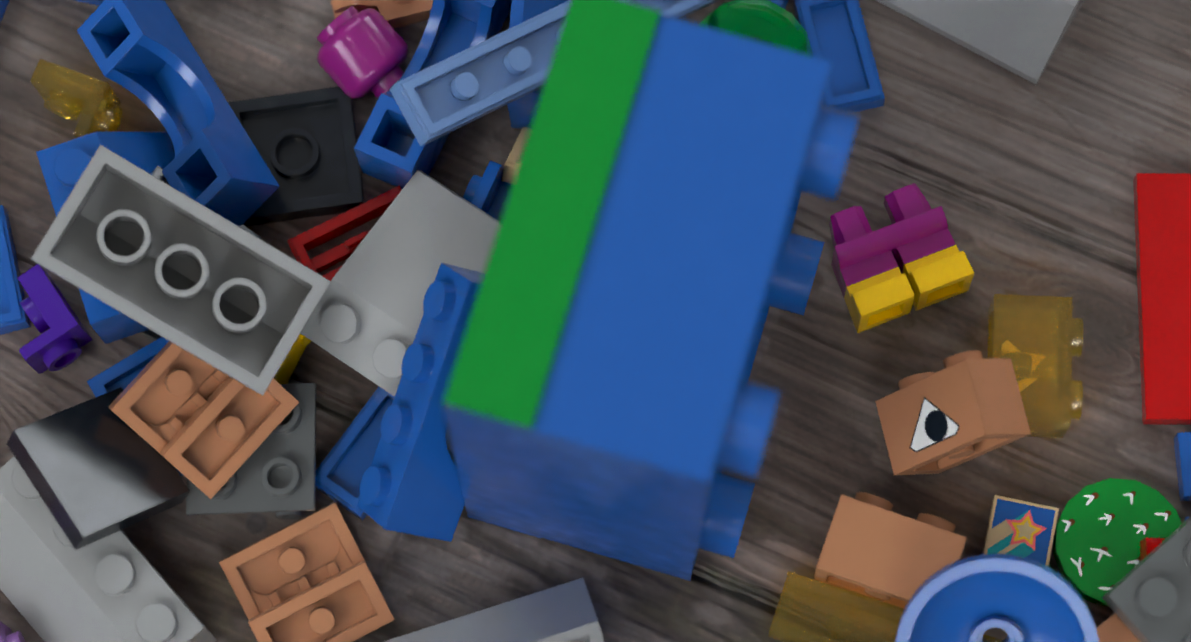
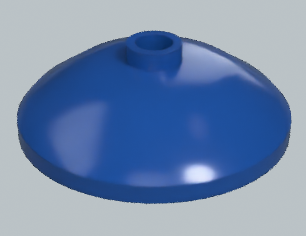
M1010 554L972 556L947 565L923 582L908 601L902 612L895 642H989L983 637L984 633L990 628L998 627L1005 630L1008 634L1001 642H1099L1093 616L1080 593L1069 581L1048 566L1025 557Z

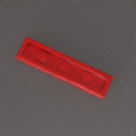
M1137 173L1133 180L1142 421L1143 424L1191 425V173Z

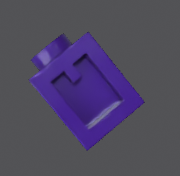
M37 264L17 278L29 295L20 304L41 335L22 346L19 352L24 360L38 374H41L48 369L49 371H58L73 363L81 355V347L93 339L54 280Z

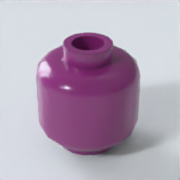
M351 6L333 20L316 38L322 44L317 53V62L350 98H362L372 91L379 99L381 93L390 91L389 89L404 74V71L399 66L407 58L409 53L408 45L375 9L368 8L358 12L354 6Z

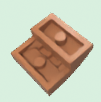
M169 341L108 408L206 496L212 499L295 408L299 401L274 378L262 396Z
M335 501L219 561L258 642H353L395 620Z

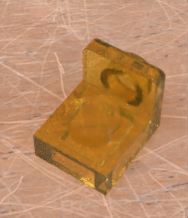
M39 59L30 82L43 98V106L46 109L66 119L76 121L79 118L73 133L75 139L96 131H118L122 119L121 102L109 83Z

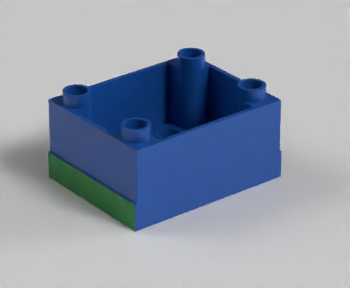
M571 0L443 401L467 517L537 538H545L688 581L691 580L699 549L734 559L755 483L723 474L722 470L726 469L753 478L757 476L781 392L748 382L770 306L804 316L825 243L792 233L801 192L836 201L860 117L859 115L822 105L832 66L831 61L662 15L661 11L622 0Z

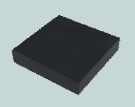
M339 86L228 102L280 186L243 223L245 227L344 213L365 202L361 167L354 151L357 143L353 101Z
M122 387L18 428L12 432L6 443L75 550L181 504L190 491L175 467L108 408L122 393Z

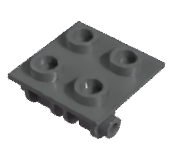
M316 383L280 384L299 403L212 499L206 496L187 478V487L190 491L186 496V515L276 512V518L290 520L301 518L302 511H315Z

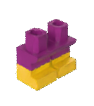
M914 183L894 190L884 197L883 204L892 222L889 226L872 232L862 206H852L830 216L829 227L834 246L831 265L857 333L909 314L912 304L917 311L969 291L974 271L964 251L959 252L948 229L947 219L942 206L931 209L928 201Z

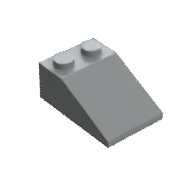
M417 170L332 278L300 333L395 397L402 377L404 354L407 348L414 342L424 313L423 301L425 293L431 283L435 281L441 262L484 273L500 222L423 171Z

